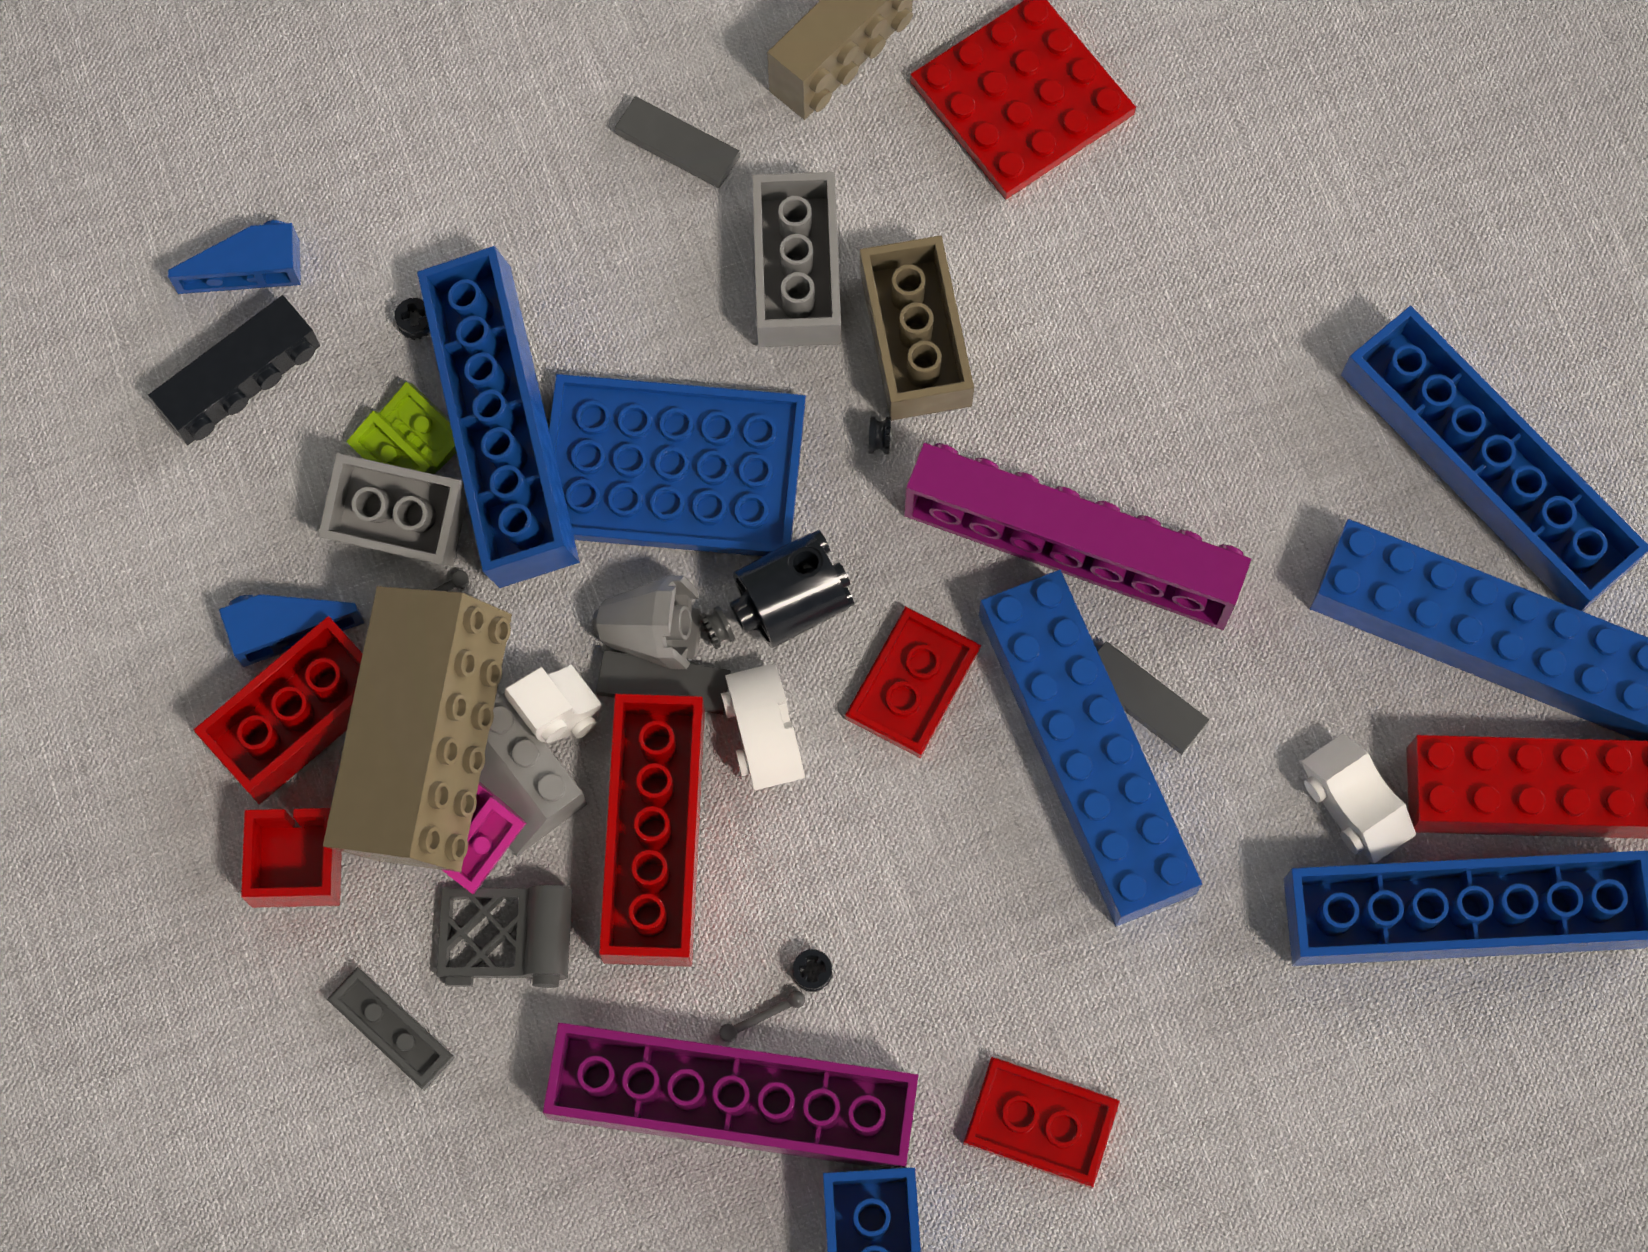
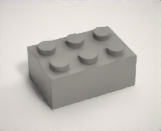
M336 453L318 537L441 565L453 566L467 505L463 481Z

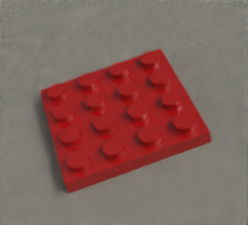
M1023 0L910 74L911 84L1005 200L1135 115L1136 106L1048 0Z

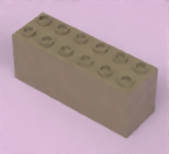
M376 587L326 828L324 847L374 861L461 872L463 860L468 850L467 840L471 819L477 804L476 794L480 774L485 764V749L489 729L494 719L493 708L498 684L502 678V663L506 643L511 633L510 623L512 614L461 592Z

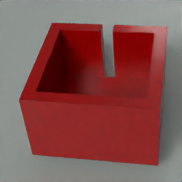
M331 808L293 809V818L285 809L245 810L241 898L252 908L340 906L342 851L323 846ZM295 820L301 827H295Z

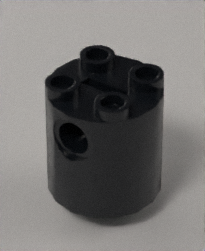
M820 530L808 533L733 572V578L741 597L730 602V607L744 633L757 630L771 648H774L848 610L849 607L854 605L853 598L847 588L851 585L850 580L840 562L832 565L827 555L830 553L829 545Z

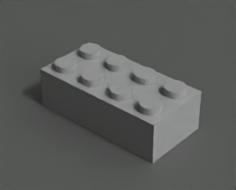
M835 172L752 175L758 347L841 344Z

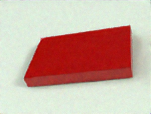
M905 606L848 708L845 720L921 759L976 659L981 645Z
M991 1057L963 1144L1092 1189L1120 1100Z

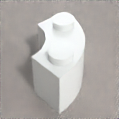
M776 663L725 675L729 691L721 693L726 717H735L743 749L735 752L741 776L750 774L754 791L805 778L794 727H792L787 701Z
M572 665L549 674L540 667L505 689V697L540 742L550 743L571 735L579 739L591 732L597 725L596 720L602 704Z
M1344 733L1301 761L1308 776V779L1304 781L1307 791L1318 803L1323 802L1328 812L1343 830L1341 837L1353 853L1357 854L1361 851L1375 864L1416 836L1406 804L1385 783L1374 766L1369 753Z

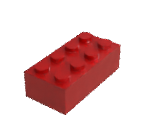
M328 616L200 723L193 731L260 805L347 731L363 653Z

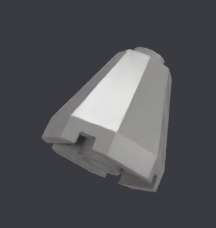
M666 576L607 598L602 602L598 610L594 612V633L599 635V640L608 647L669 669H687L690 663L686 659H694L699 651L702 626L699 617L701 610L692 609L691 599H699L697 588L685 576Z

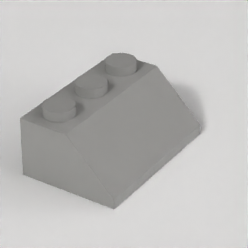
M504 692L495 699L493 708L494 719L489 729L485 749V764L481 771L479 782L499 797L527 823L510 845L516 856H519L585 807L587 802L581 789L545 742H540L509 703Z

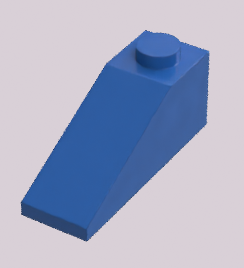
M271 220L263 225L249 226L169 269L168 278L178 294L301 285L300 240L292 223Z
M259 594L256 596L242 595L236 597L229 602V606L219 609L234 656L243 667L286 652L328 616L342 631L365 623L357 605L351 602Z

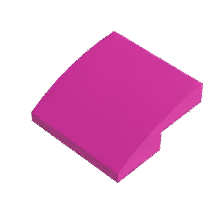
M480 782L476 794V809L472 815L467 840L468 850L463 860L461 872L442 870L472 894H475L527 824L514 810Z

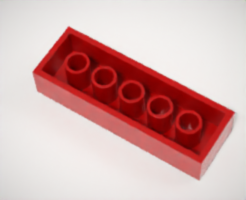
M615 694L599 951L604 964L692 967L705 707L703 697Z
M1416 735L1406 748L1408 811L1416 833L1648 839V741Z

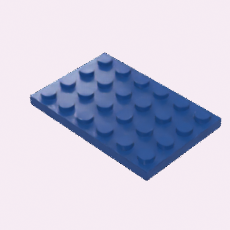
M556 374L549 433L574 540L751 556H765L791 543L806 395Z

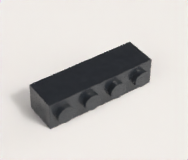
M281 295L148 394L158 411L188 446L195 440L198 441L207 437L214 430L215 425L228 415H235L242 411L248 404L249 399L261 390H268L280 381L282 375L293 366L307 362L314 355L315 350L320 347V344L313 329L284 295Z

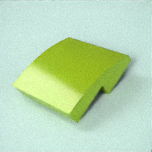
M407 381L380 413L372 411L346 441L363 459L435 474L456 453L449 418L416 386Z

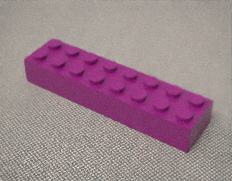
M927 443L923 444L906 487L904 517L1055 571L1061 569L1062 573L1223 631L1234 610L1252 558L1243 556V552L1234 546L1221 544L1218 547L1202 541V538L1194 532L1188 530H1178L1176 532L1164 528L1158 520L1144 515H1139L1137 518L1120 512V509L1112 503L1106 501L1094 503L1080 498V495L1070 488L1058 486L1055 489L1040 484L1039 480L1030 474L1006 472L999 469L997 464L988 459L975 458V460L958 455L957 450L941 443H937L934 446Z
M558 1022L543 1114L548 1120L882 1169L906 1168L919 1075Z

